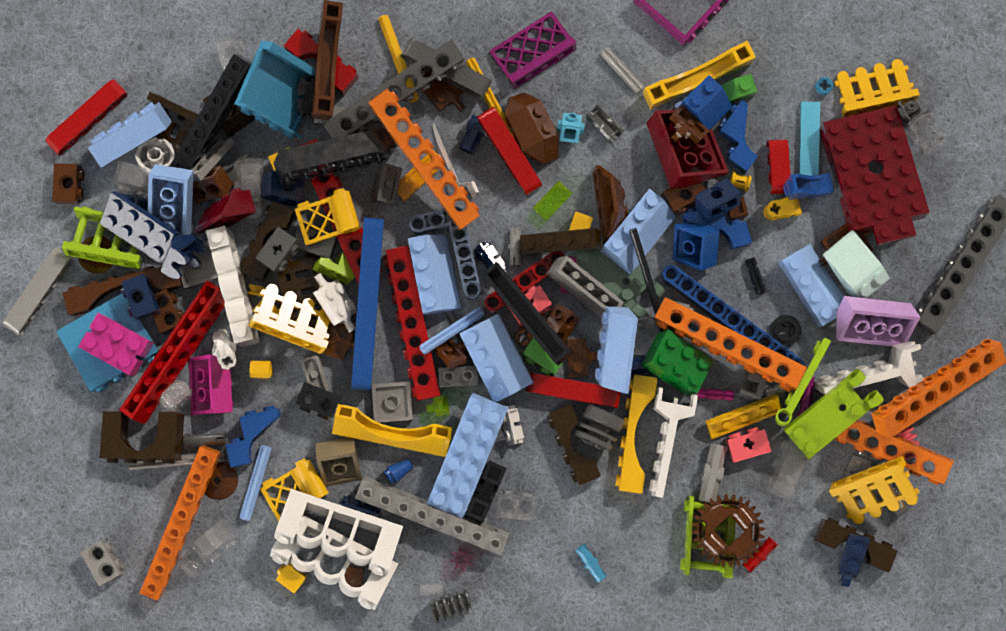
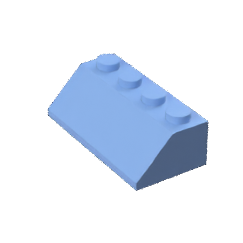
M649 189L605 243L600 252L631 275L639 265V261L629 230L637 228L646 256L676 217L665 200Z
M423 235L408 238L423 315L428 316L461 309L447 236Z
M809 244L778 264L813 321L820 328L837 318V310L844 297L825 266H821L823 263H819L820 258L812 245Z
M606 306V310L602 314V324L604 326L599 336L601 350H598L597 353L599 367L595 370V379L602 387L628 394L638 318L626 307Z
M500 314L459 333L494 402H498L534 383Z

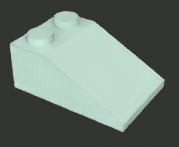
M853 230L823 254L850 297L867 298L890 279L879 260Z

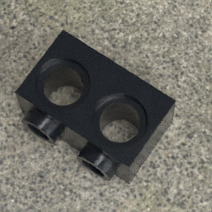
M304 382L296 404L300 405V410L308 413L313 410L318 412V417L328 420L329 417H335L337 406L340 404L342 396ZM308 393L314 395V401L311 404L305 402V396ZM326 400L332 402V409L329 411L323 409V403Z

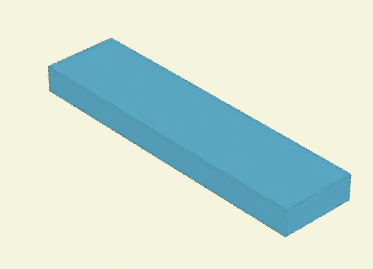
M801 101L799 174L815 176L819 175L820 102Z

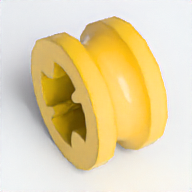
M249 284L250 291H247V294L263 297L260 295L262 289L265 290L266 287Z

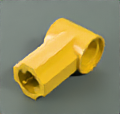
M251 360L250 378H271V375H273L271 361Z

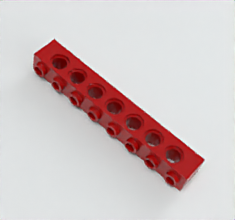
M315 138L302 145L318 142L317 138ZM334 174L329 176L326 182L320 181L321 175L311 180L319 200L328 198L330 191L338 190L343 186L339 176L335 177ZM326 203L322 206L326 215H328L330 207L329 203ZM330 221L334 232L337 231L335 223ZM362 227L354 232L337 236L358 284L363 238ZM354 242L361 243V247L357 251L351 249V245Z
M409 246L388 249L383 258L385 267H389L391 273L387 274L389 285L394 287V293H391L393 304L398 306V311L395 312L397 323L401 322L402 330H399L401 342L405 341L406 348L403 349L405 360H409L410 367L407 368L409 379L413 378L414 386H411L413 398L417 397V400L421 401L440 397L441 394L432 352L423 354L420 350V345L416 348L410 345L412 338H419L421 344L429 340ZM399 263L405 265L404 271L400 273L394 270L395 266ZM401 282H407L409 284V287L406 291H400L398 289V286ZM406 300L413 302V306L409 310L402 308V304ZM409 319L417 321L415 328H407L406 323ZM417 356L424 357L425 363L422 366L414 364ZM421 375L429 377V382L426 385L418 383V378Z
M208 280L205 282L119 409L132 420L144 425L146 424L224 309L225 301L218 286Z

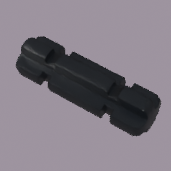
M749 258L745 263L747 268H749L748 272L752 284L755 285V293L757 295L766 292V288L762 284L763 279L759 267L756 266V258Z

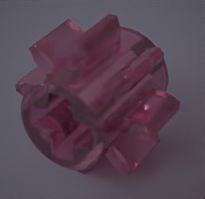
M459 546V552H451L455 558L451 559L450 562L456 563L455 570L460 566L465 571L467 564L472 566L469 559L473 558L474 555H468L469 548L462 551ZM465 554L467 562L458 563L457 555Z

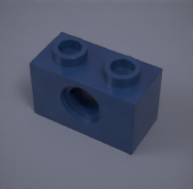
M276 170L270 171L262 176L260 198L294 207L304 202L305 180H299L293 185H280Z
M727 178L695 195V207L708 222L741 205V192Z
M141 274L122 281L123 287L121 292L123 297L128 300L129 306H127L131 317L140 320L160 313L147 275ZM142 293L143 299L137 303L135 300L136 295Z

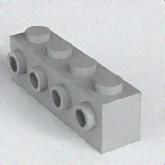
M567 256L557 258L547 272L550 278L600 318H602L606 306L621 307L624 303Z

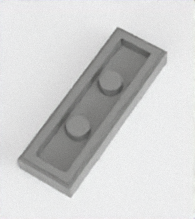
M231 138L218 139L191 169L194 170L193 181H201L234 145Z
M319 354L300 359L306 382L330 392ZM310 393L312 401H314V395ZM326 400L323 403V409L325 411L331 410L332 402Z

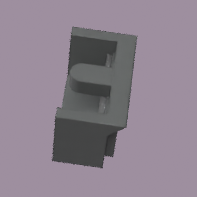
M759 360L761 367L767 368L769 366L768 361ZM745 370L737 396L751 401L754 399L761 400L767 381L761 378L762 375L756 372L753 374Z

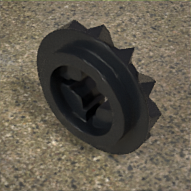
M782 315L771 323L770 332L772 338L782 345H792L800 338L801 326L796 318L790 315ZM782 325H784L785 327L792 326V328H790V330L788 331L789 336H787L786 334L779 335V333L783 330Z

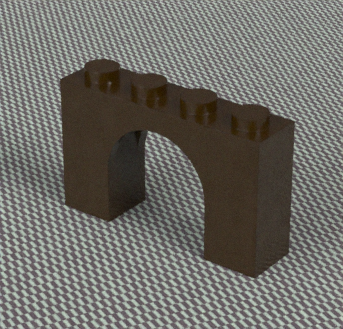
M103 411L99 458L106 459V463H118L119 460H125V463L137 464V460H144V464H155L156 460L162 461V464H174V461H181L184 414L179 412H159L157 436L154 442L148 448L137 451L128 440L129 417L122 411Z

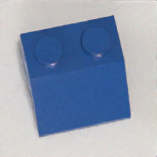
M710 75L680 104L708 130L732 108L723 87Z
M675 224L672 260L701 271L717 265L720 229L706 224Z

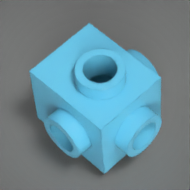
M563 113L562 120H558L557 131H561L559 141L579 142V136L584 133L585 123H581L582 115Z

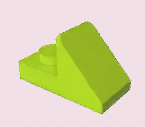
M343 252L337 256L334 263L329 258L321 257L314 263L312 269L334 280L338 279L339 282L346 285L354 279L353 271Z

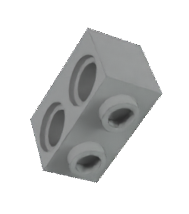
M100 540L80 552L99 587L124 574L122 561L119 558H115L113 554L115 551L114 547L109 541L106 542V540ZM98 548H100L103 551V557L101 559H99L96 556V550ZM107 565L111 566L113 569V573L111 576L107 575L105 572V568Z

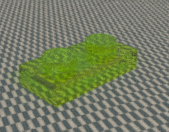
M558 180L533 207V210L547 222L567 201L572 192Z

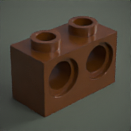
M222 166L212 168L201 181H193V198L197 203L202 201L208 202L214 198L229 194V190L234 183Z
M168 289L155 294L160 313L152 315L160 334L163 335L172 332L184 315L183 311L177 308L178 298L174 292L171 293ZM162 298H167L168 303L165 307H160V300ZM174 315L175 322L172 325H168L167 318Z
M559 303L555 305L546 319L564 343L580 320L571 310Z

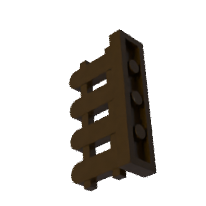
M149 92L146 99L152 101L154 105L159 102L162 107L169 109L167 115L172 121L168 128L157 134L156 137L157 139H165L173 143L174 153L177 154L199 114L160 95ZM180 115L186 117L184 122L179 120ZM176 124L181 126V129L176 139L171 137V134Z
M310 253L305 254L306 258L291 261L290 258L287 268L280 272L279 275L276 274L282 297L287 292L292 291L296 294L295 302L302 304L305 299L310 298L314 301V307L319 306L321 309L322 306L314 294L303 297L300 294V291L314 288L317 291L320 285L314 278L318 274H315V271L312 269L314 263L320 258L318 256L311 257ZM310 271L311 276L296 279V273ZM290 275L291 281H287L286 276ZM293 308L290 320L296 322L297 316L295 312L300 310ZM311 315L308 327L315 326L318 317Z

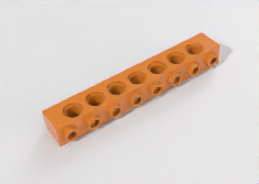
M386 89L368 102L369 107L450 218L461 230L480 216L478 214L480 211L478 206L474 202L470 203L467 199V191L463 186L459 187L455 182L457 178L451 170L447 171L443 166L446 164L439 154L435 155L432 150L434 146L428 138L425 140L420 133L423 131L419 125L411 122L409 119L411 117L410 113L405 107L401 108L398 104L399 98L395 92H390ZM392 106L396 109V114L388 116L385 109ZM400 122L406 123L408 130L400 132L397 129V124ZM416 138L419 141V147H410L409 140ZM422 154L430 156L431 161L429 164L421 162L420 156ZM438 169L442 172L440 180H435L432 177L433 170ZM445 185L453 187L454 192L451 196L444 194L443 188ZM456 201H462L465 204L463 211L460 212L455 209Z
M666 297L653 320L659 328L664 330L668 328L674 331L673 333L680 338L686 337L690 339L691 343L695 346H704L709 349L710 353L716 356L722 355L726 357L728 362L734 365L738 363L744 366L746 371L753 374L756 372L762 375V379L780 384L779 387L786 391H794L798 387L807 368ZM673 315L679 316L681 322L673 323L670 317ZM695 324L698 327V331L691 332L688 329V325ZM713 333L716 340L709 341L706 338V334ZM726 341L731 342L733 349H725L723 343ZM741 351H749L751 358H743ZM759 360H767L769 366L767 368L761 367ZM777 368L785 369L786 376L778 375Z
M992 339L981 341L980 344L967 350L960 357L953 359L946 366L939 368L932 375L925 377L915 386L909 387L901 395L895 396L893 400L880 406L871 413L877 433L892 438L1004 365L1006 357L1002 343Z
M205 445L199 447L139 594L157 601L163 596L222 452Z

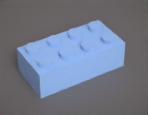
M153 102L143 107L139 114L134 112L126 117L127 119L123 121L124 123L121 124L119 121L107 130V133L102 131L94 136L91 140L92 144L88 149L100 167L105 166L168 128L172 121L159 102L155 105Z
M155 164L148 176V212L178 232L177 235H191L194 170Z

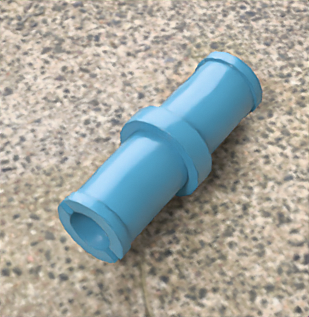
M585 543L575 549V552L583 561L585 569L590 571L597 583L606 578L607 575L598 564V559L593 557Z

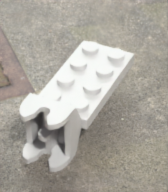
M915 341L893 345L888 362L881 360L874 362L872 366L861 365L856 367V369L862 371L866 379L863 383L853 388L895 377L908 387L915 386L924 378L922 374L915 375L914 366L917 364L916 361L912 360L911 352L920 350L921 344H915ZM842 370L837 372V375L831 377L830 375L820 376L819 380L814 381L815 389L825 395L852 371Z
M659 387L656 390L652 409L665 418L666 421L662 422L660 434H663L662 441H658L656 453H659V457L653 464L652 472L656 473L654 480H650L649 491H652V496L663 498L678 420L695 415L698 395H691L688 406L677 404L678 397L673 398V403L661 401L663 388Z

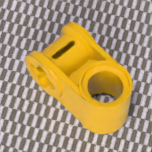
M788 197L771 201L764 208L763 214L766 219L773 221L790 218L792 215H795V217L802 215L799 199L789 200ZM771 208H773L774 210L776 209L777 212L775 213L774 211H770V209H771Z

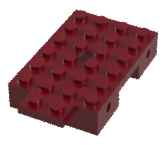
M897 105L823 122L820 127V135L829 165H834L843 195L840 199V204L848 231L853 230L856 234L873 231L877 246L915 237L917 234L913 221L924 219L930 211ZM870 162H880L883 166V171L880 174L869 171L868 165Z

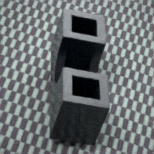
M489 460L465 515L484 522L507 470L506 467Z

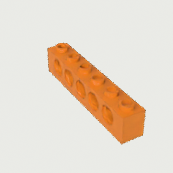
M860 419L835 439L842 444L848 442L854 445L853 448L858 451L865 452L866 450L873 453L872 456L879 460L887 459L890 461L903 456L906 461L905 468L909 469V473L918 477L921 475L928 477V481L936 485L945 483L955 461L897 435L892 438L877 433L874 425ZM857 429L860 432V437L853 438L850 435V430ZM869 437H876L879 442L878 446H871L868 442ZM894 445L897 448V453H888L887 446ZM913 453L916 456V461L908 462L905 455ZM926 461L933 462L935 469L932 471L925 469L924 463Z

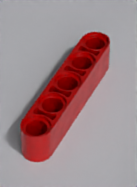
M110 80L51 132L45 139V142L58 156L63 155V151L67 148L70 149L81 135L84 136L92 129L91 126L96 122H100L109 110L112 111L120 104L119 101L122 98L128 96V93L116 80Z
M491 107L477 116L480 125L517 184L525 191L524 194L527 196L542 186L540 179L496 109Z
M562 252L548 254L514 277L513 281L525 293L530 287L536 286L549 277L547 272L553 264L551 258L553 256L564 257V254ZM539 266L544 267L546 273L542 276L537 275L535 269ZM527 277L530 280V284L522 286L519 282L520 279ZM496 291L489 294L485 299V307L489 312H497L507 305ZM490 299H497L499 305L496 308L489 307L488 301Z
M529 373L534 383L527 386L525 392L618 408L621 392L597 384Z

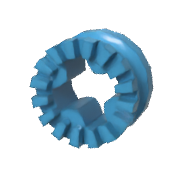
M822 77L816 82L815 89L819 94L827 95L831 92L834 85L829 77ZM823 81H825L826 85H829V87L826 88V90L824 91L823 88L819 86L823 83Z

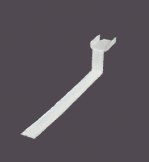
M434 123L432 127L438 146L448 169L456 176ZM458 178L455 180L459 187L467 185L471 197L474 198L476 193L479 192L474 181L460 184Z

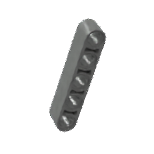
M410 38L401 53V57L414 64L435 49L416 39ZM441 57L438 60L440 67H445L449 63L447 57ZM465 65L456 71L453 69L446 72L447 76L442 79L477 99L484 98L492 83L490 79ZM426 67L423 69L424 71L432 74V69L430 67Z

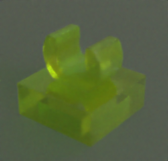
M447 396L434 397V404L426 405L427 412H435L436 417L450 415Z

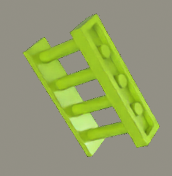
M86 206L81 208L74 207V212L80 220L73 241L63 242L62 250L66 256L142 269L143 261L141 256L137 254L138 249L131 245V249L127 253L120 252L119 247L122 238L116 234L111 248L104 249L100 247L105 227L100 224L104 212L92 210ZM88 220L99 222L93 242L89 246L81 243Z
M688 496V500H684V511H687L685 554L684 558H681L680 570H683L685 575H690V569L716 570L722 573L724 578H733V565L730 567L728 562L722 567L721 561L716 565L714 562L690 561L691 549H697L696 546L700 544V542L692 541V529L697 530V527L693 526L692 523H698L693 522V510H705L706 508L703 503L694 502V496ZM721 504L723 507H737V505L732 506ZM728 516L725 522H722V524H719L714 529V531H721L724 534V542L727 546L735 541L736 522ZM702 522L704 524L703 530H705V522Z

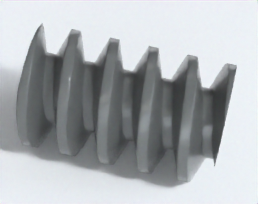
M466 589L463 590V596L457 591L456 598L448 594V600L441 596V602H438L436 598H433L432 605L429 602L431 614L436 624L439 623V617L446 621L447 615L450 619L454 618V612L458 617H461L462 610L466 615L469 614V608L472 610Z

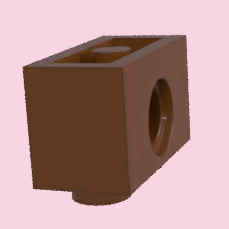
M54 163L53 202L56 204L80 205V200H83L84 197L81 181H84L85 173L81 166L78 164ZM69 180H72V186L70 188H66V183Z
M698 183L688 187L669 188L663 191L661 195L673 214L677 212L680 215L688 210L687 206L692 203L695 205V195L705 191L702 183ZM687 192L690 199H682L680 193Z

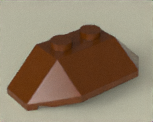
M525 92L509 97L505 119L521 150L531 158L539 161L538 163L541 165L558 159L559 135L541 100Z
M596 165L592 173L602 244H604L628 216L627 206H624L625 190L621 187V181L602 166Z

